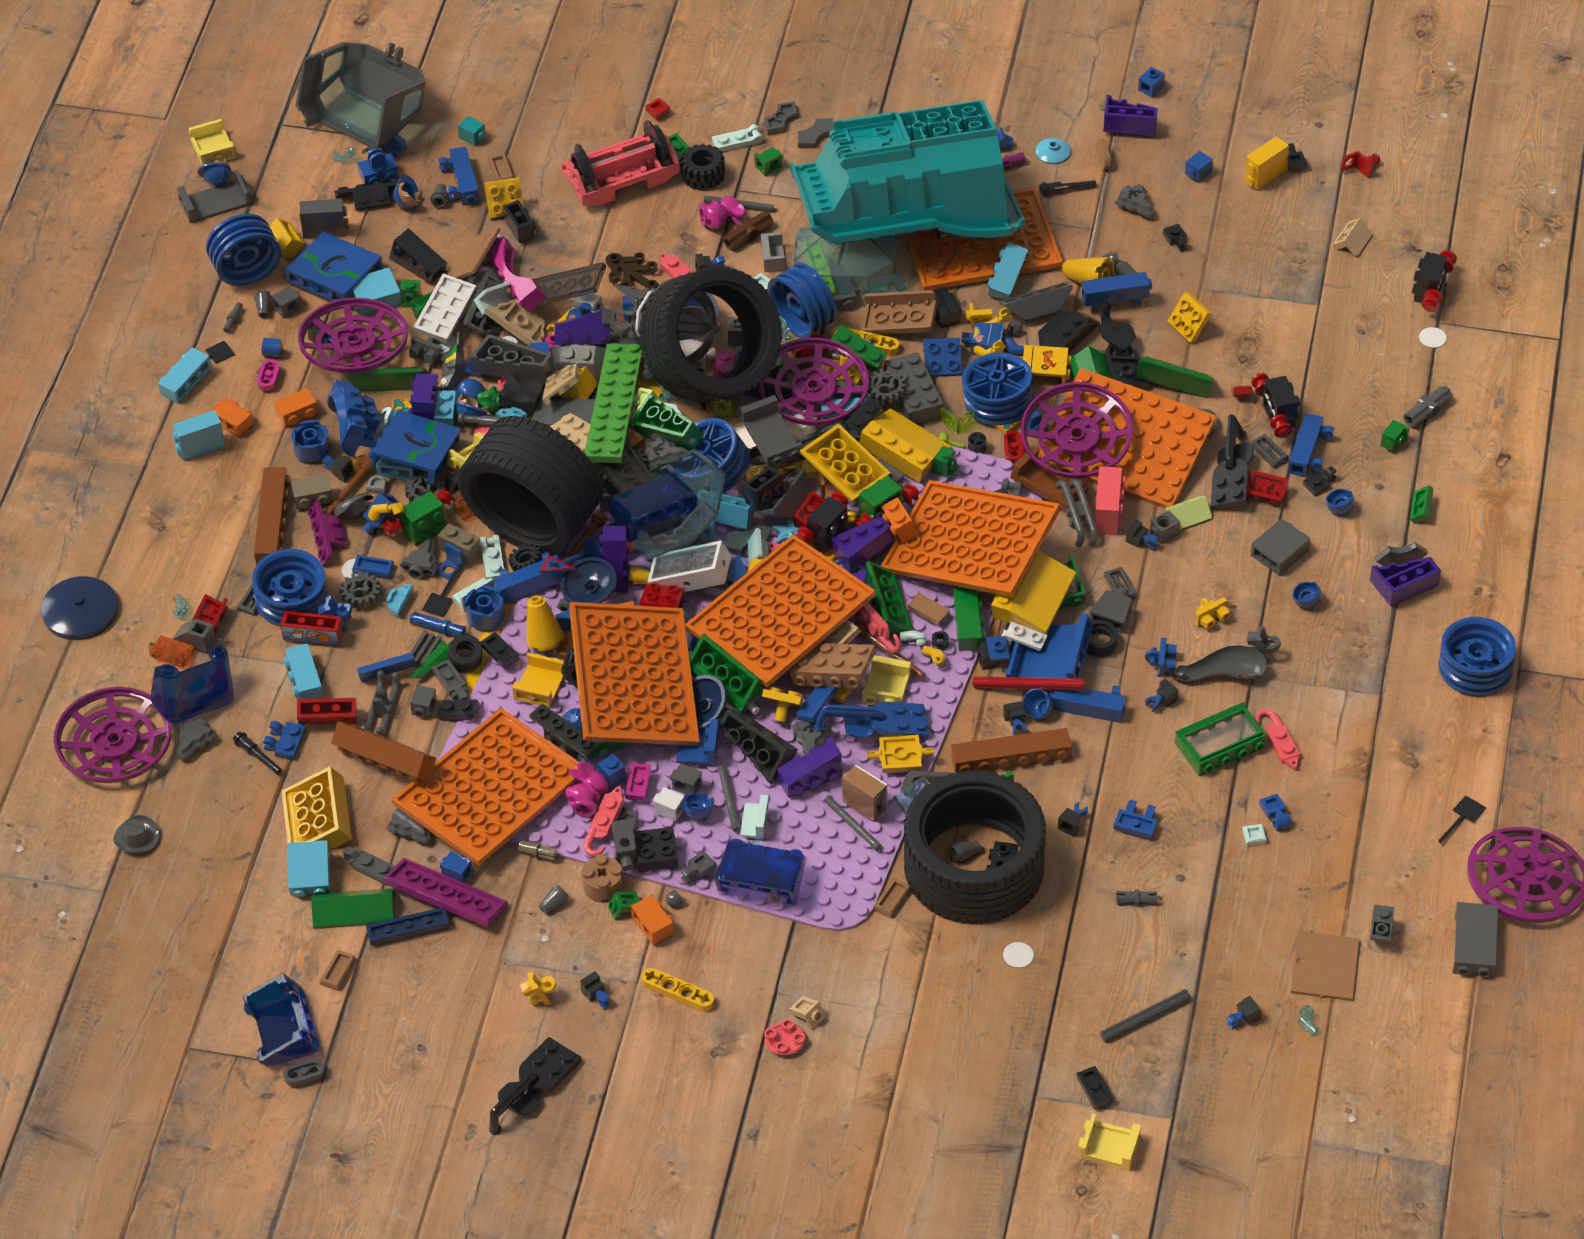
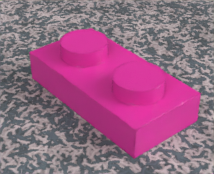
M717 350L714 378L721 379L734 368L735 351Z
M631 763L625 793L626 799L646 800L651 765Z

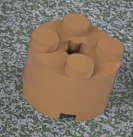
M597 854L585 863L582 869V881L586 896L595 902H601V900H608L609 902L615 892H622V867L617 860L605 854Z

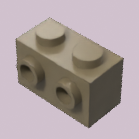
M328 474L291 481L296 510L311 507L316 500H319L321 505L333 502Z
M448 523L438 534L439 550L446 553L445 544L449 543L462 550L463 562L469 565L481 553L480 539L458 526Z

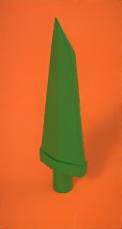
M441 641L409 679L421 678L432 670L431 667L448 660V648L451 641L448 644Z

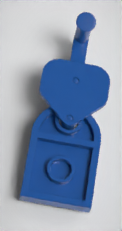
M879 702L873 707L825 705L822 707L815 724L816 730L823 731L826 729L825 722L827 717H843L845 731L853 738L866 739L874 732L886 737L919 735V739L926 740L930 736L924 704Z

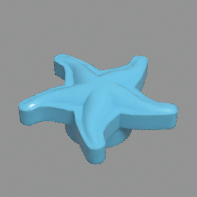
M791 518L786 526H773V530L780 533L776 540L778 544L782 541L785 542L793 534H797L799 528L794 527Z

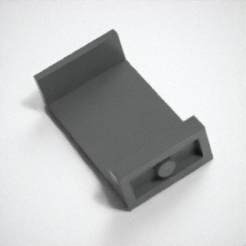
M234 170L235 181L189 195L184 186L178 187L179 201L189 222L193 223L250 205L249 198L252 195L249 187H245L246 181L244 176H240L238 170Z
M775 395L740 408L741 420L767 467L779 466L786 461L795 460L802 456L799 453L802 449V443H796L778 410V400Z
M1457 902L1453 974L1473 975L1484 978L1494 977L1498 907L1495 905Z

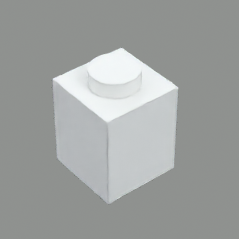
M663 787L653 800L655 813L676 822L684 810L683 801L685 796Z

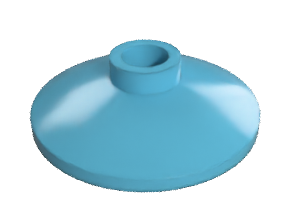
M1059 138L1044 139L1036 146V156L1048 164L1062 163L1069 158L1071 153L1069 144Z

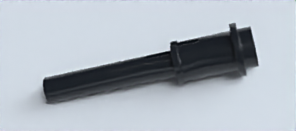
M1061 181L1054 183L1043 182L1039 184L1040 194L1046 196L1050 193H1062V190L1096 187V181L1061 183Z
M237 732L234 735L233 741L236 746L242 747L249 755L253 754L275 774L278 775L282 771L276 763L258 749V745L252 742L245 732Z

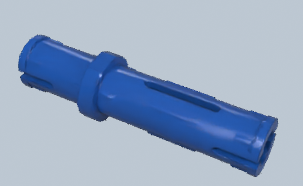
M415 611L410 616V623L440 631L444 635L459 636L466 634V626L451 623V620L444 621Z

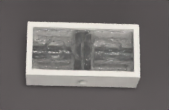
M722 540L655 554L647 583H657L664 586L676 585L683 587L684 592L725 584L732 555Z

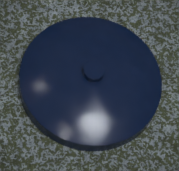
M89 576L72 577L59 582L47 592L41 604V614L47 629L54 635L68 640H83L99 635L111 626L118 613V601L112 587L103 580Z

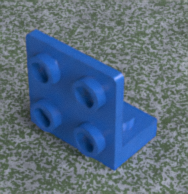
M960 338L923 339L924 362L930 376L957 375L962 373Z
M710 719V726L706 727L705 731L698 730L700 741L698 746L678 745L677 763L716 764L719 738L718 719Z

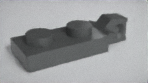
M449 659L431 667L433 674L452 699L468 700L467 685Z
M347 846L343 851L344 859L349 861L354 870L384 884L383 878L395 867L364 850L359 849L356 851Z

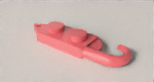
M660 253V268L672 279L693 272L675 255L670 256Z
M869 603L857 611L856 616L859 621L864 623L869 632L878 641H881L891 653H898L900 651L901 642L896 634L893 635L896 646H894L889 640L888 624Z
M1270 709L1260 710L1255 715V720L1259 723V718L1263 715L1271 718L1273 723L1269 724L1266 728L1267 738L1281 764L1285 763L1294 770H1297L1300 752L1285 725L1282 724L1279 716Z
M618 786L609 794H605L590 825V831L583 845L584 851L590 856L602 854L606 849L605 846H602L601 849L594 851L591 849V845L594 839H604L610 835L612 822L617 820L625 803L621 786Z

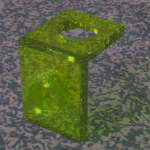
M725 398L722 400H712L716 418H734L740 404V399Z
M942 407L941 421L947 428L959 434L974 423V411L971 409L958 419L949 410ZM969 417V420L963 424L964 420Z

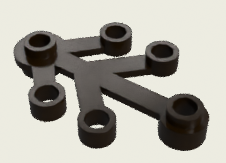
M638 252L634 256L624 257L618 253H611L606 256L605 262L611 269L608 275L610 283L615 284L619 282L618 268L623 271L621 286H632L630 276L644 285L645 288L651 289L659 286L656 280H648L638 273L657 272L656 262L650 261L647 265L628 266L625 264H643L645 262V255Z

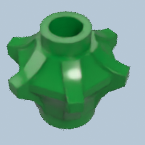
M493 386L488 391L480 392L477 396L478 405L483 406L492 415H496L498 409L502 407L499 406L501 390L498 391Z

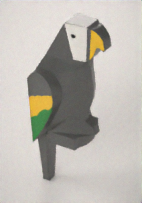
M457 332L456 345L453 348L449 347L441 350V361L444 363L442 365V379L439 384V391H452L458 378L465 374V357L460 332Z

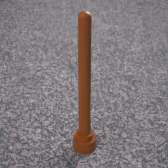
M363 459L357 474L323 514L332 515L335 506L345 500L365 475L371 474L374 471L376 465L371 467V459Z
M596 510L593 513L591 524L565 559L576 555L582 549L586 538L591 537L596 528L606 523L608 518L602 511Z
M859 620L854 622V625L861 631L857 636H864L893 659L910 662L901 654L888 651L881 641H878L868 631L863 622ZM911 663V672L918 678L923 679L925 673Z

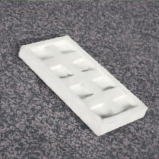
M442 274L414 325V332L447 343L475 293L476 285Z

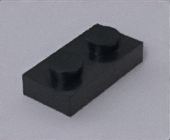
M496 632L480 641L482 648L504 669L519 660V654Z
M477 699L443 700L437 716L440 720L475 719L480 703Z
M1096 1066L1076 1073V1078L1094 1110L1113 1103V1096Z

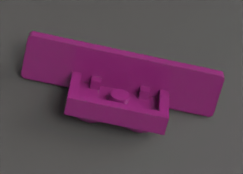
M316 500L309 508L308 516L310 517L311 528L314 532L318 558L323 567H326L333 556L331 547L344 549L347 544L340 517L323 514L321 503L319 500Z

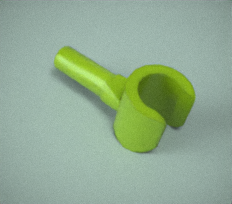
M942 432L939 434V439L949 445L963 448L964 444L949 440L947 433Z

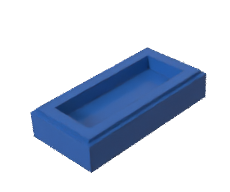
M357 555L352 572L358 574L361 571L362 575L369 572V576L375 575L378 578L390 579L394 561Z

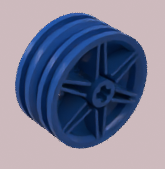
M239 214L222 221L212 230L206 241L207 255L219 278L232 286H246L261 281L273 272L281 258V247L268 222L256 214Z
M796 263L769 281L767 291L777 306V312L780 314L779 319L785 328L796 337L801 339L809 338L820 329L835 321L837 307L833 294L824 279L811 266L805 263Z
M1009 353L986 354L973 360L963 371L962 386L967 413L978 422L988 425H1005L1023 418L1025 410L1034 399L1031 368L1025 360Z
M707 418L694 423L704 434L696 448L693 450L683 447L690 452L689 459L683 462H673L672 465L687 486L698 494L702 489L723 493L735 486L744 476L750 460L749 450L727 421L719 418Z
M298 549L275 551L265 556L253 571L252 583L257 611L265 620L272 624L281 626L285 611L318 614V606L326 603L327 588L323 565L314 555Z
M1484 617L1460 619L1452 623L1442 636L1438 664L1440 675L1450 687L1461 693L1477 696L1495 693L1504 688L1512 677L1516 653L1515 639L1504 625L1495 620Z

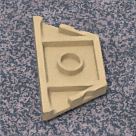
M516 299L510 300L508 303H499L497 307L491 308L488 306L483 312L528 346H530V343L542 342L544 339L543 329L545 327V320L534 312L529 311L526 307L522 308Z
M577 363L553 372L546 379L543 401L546 405L551 403V397L556 394H563L567 389L579 382L580 368Z

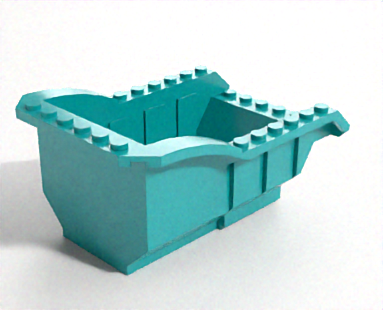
M983 99L899 113L895 111L833 121V130L829 133L830 139L825 144L816 162L800 165L790 163V172L795 180L809 219L811 231L830 244L840 245L849 241L859 242L862 239H877L880 236L887 235L896 236L899 233H914L918 230H932L937 227L940 231L954 235L992 238L1010 236L1025 225L1023 213L1004 174L997 128Z

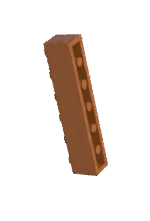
M265 467L263 469L254 549L256 565L270 553L283 550L281 543H284L285 535L282 531L286 529V518H284V515L288 513L286 500H289V489H287V486L291 485V477L287 475L286 467Z
M337 722L331 744L338 746L337 750L346 753L351 751L354 757L362 759L366 757V761L369 763H381L380 767L388 770L393 768L395 773L403 776L408 774L410 775L409 779L421 782V779L430 780L436 757L346 722Z
M1067 728L951 745V759L955 773L969 770L971 772L975 770L983 772L1015 766H1026L1028 764L1046 763L1070 759L1072 755V745Z

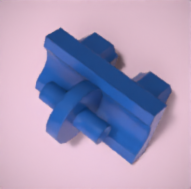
M332 596L326 597V603L318 606V614L340 616L343 632L348 630L346 621L351 618V605L348 603L337 604Z
M1161 638L1160 652L1157 651V648L1153 647L1145 653V660L1151 666H1155L1158 663L1157 677H1163L1164 672L1175 671V660L1165 659V657L1176 658L1177 645L1166 644L1167 638Z

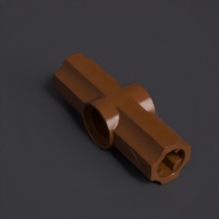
M763 211L750 220H741L735 230L723 237L726 248L733 250L747 240L749 242L756 240L761 231L773 224L770 213Z

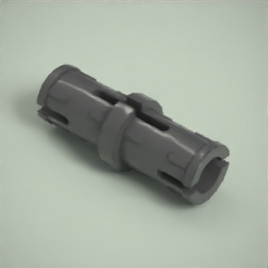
M1135 889V891H1116V904H1157V891H1139V889Z

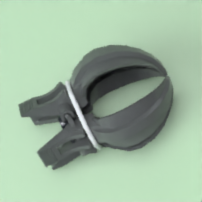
M671 279L662 282L657 288L651 289L645 288L640 290L632 286H616L619 291L632 300L633 307L632 310L603 308L602 323L629 327L628 336L615 340L611 344L641 345L639 342V328L641 326L642 313L645 311L644 308L649 303L648 300L653 296V293ZM697 292L693 295L702 307H684L678 323L679 341L687 339L705 340L696 351L686 357L692 365L706 355L721 328L713 303L706 292ZM616 313L628 315V322L615 321Z

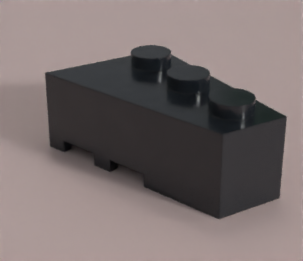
M409 228L393 241L389 256L390 260L429 284L444 273L447 262Z

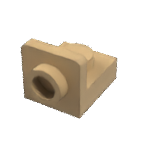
M802 996L789 1008L792 1015L805 1019L811 1029H814L826 1017L819 1001Z

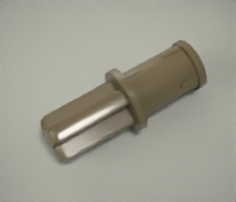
M521 840L518 846L519 852L534 855L535 858L542 857L556 860L558 856L557 849L543 846L540 842L536 844Z

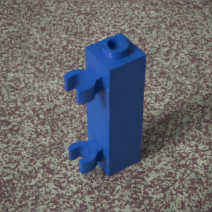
M466 146L449 149L450 158L442 157L438 159L441 172L452 168L457 187H447L448 200L454 201L460 197L462 206L479 203V191Z
M1146 272L1082 281L1081 294L1085 306H1091V312L1098 311L1099 304H1106L1110 296L1116 297L1118 302L1133 300V305H1141V298L1149 297L1152 281L1148 279Z
M1305 413L1289 459L1288 474L1306 478L1309 469L1321 473L1323 459H1312L1320 437L1327 441H1332L1334 435V427L1323 426L1324 417Z
M549 552L541 554L542 561L509 574L507 569L504 568L499 570L501 577L493 580L495 588L499 590L503 597V602L506 604L560 583L565 571L539 573L547 556L550 555Z
M1113 685L1111 693L1084 689L1052 690L1050 694L1054 704L1052 710L1117 723L1122 722L1126 696L1120 695L1121 686Z

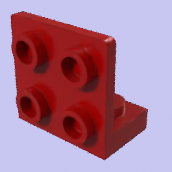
M646 584L640 599V606L684 609V588L676 585Z

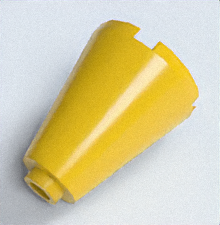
M1108 257L1068 259L1063 263L1062 272H1064L1066 277L1082 284V281L1113 277L1114 263Z
M533 596L527 602V646L531 650L537 648L538 651L556 648L559 646L558 642L561 639L564 641V632L546 599L540 596Z

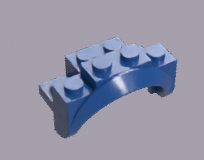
M335 380L327 397V404L329 409L338 415L340 444L343 452L354 457L359 446L375 448L377 442L375 431L381 420L373 398L366 395L361 396L359 389L353 387V384L348 381Z

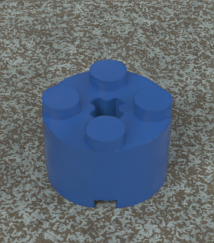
M306 420L299 423V426L292 430L291 438L294 454L301 463L322 461L329 454L331 446L328 429L325 425H321L319 421Z
M481 586V589L475 590L474 588L466 595L465 608L468 624L480 630L494 631L505 617L503 597L499 590L491 586Z

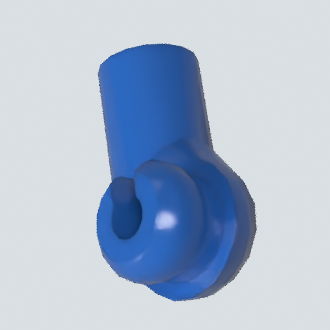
M1011 337L1003 339V343L1006 346L1005 349L1009 354L1023 355L1024 346L1017 345Z

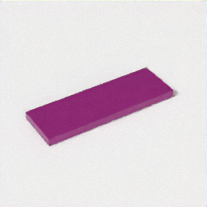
M403 858L383 878V883L485 927H488L508 906V901L406 858Z

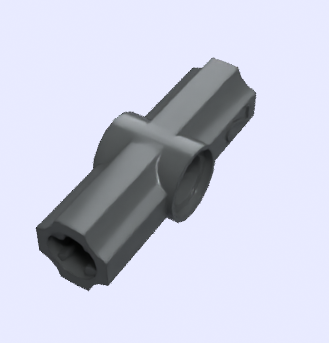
M1440 386L1429 396H1421L1416 405L1404 414L1403 419L1409 427H1416L1426 418L1435 417L1440 408L1452 399L1453 394L1450 388Z

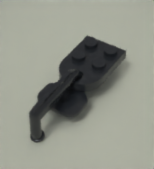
M1110 296L1100 314L1101 324L1099 326L1102 338L1108 342V347L1104 352V361L1109 377L1140 389H1147L1149 386L1148 381L1136 377L1140 355L1130 346L1136 339L1134 329L1125 322H1112L1110 312L1113 306L1117 305L1118 300L1116 297Z
M1233 414L1228 416L1226 446L1218 452V466L1213 472L1210 504L1213 511L1245 505L1249 501L1250 469L1248 464L1253 459L1254 448L1248 442L1236 444V437H1244L1246 431L1243 430Z
M548 1037L521 1063L519 1067V1082H509L498 1092L499 1102L490 1111L489 1132L493 1135L500 1133L499 1117L508 1108L522 1116L532 1114L540 1106L539 1093L553 1090L581 1063V1056Z

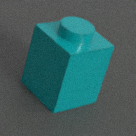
M469 115L457 125L459 138L473 146H476L486 137L485 124Z

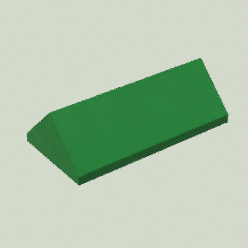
M1087 346L1071 358L1074 380L1080 368L1110 378L1103 352Z
M1141 355L1136 373L1137 378L1204 398L1207 397L1213 380L1211 375L1145 355Z
M424 367L376 368L365 372L348 373V381L353 384V387L358 388L360 392L412 390V381H415L416 373L424 374Z
M868 561L866 563L867 584L876 591V596L872 600L876 612L888 624L889 638H892L894 634L899 636V632L913 630L896 575L891 570Z
M702 634L689 658L691 671L697 676L711 675L718 678L726 688L727 700L740 711H743L762 694L761 679L706 634Z
M393 888L313 894L311 897L313 929L363 926L394 919Z

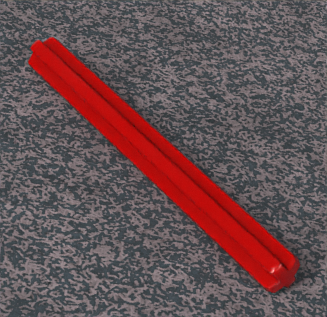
M975 676L972 681L974 688L1085 689V680L1083 678Z

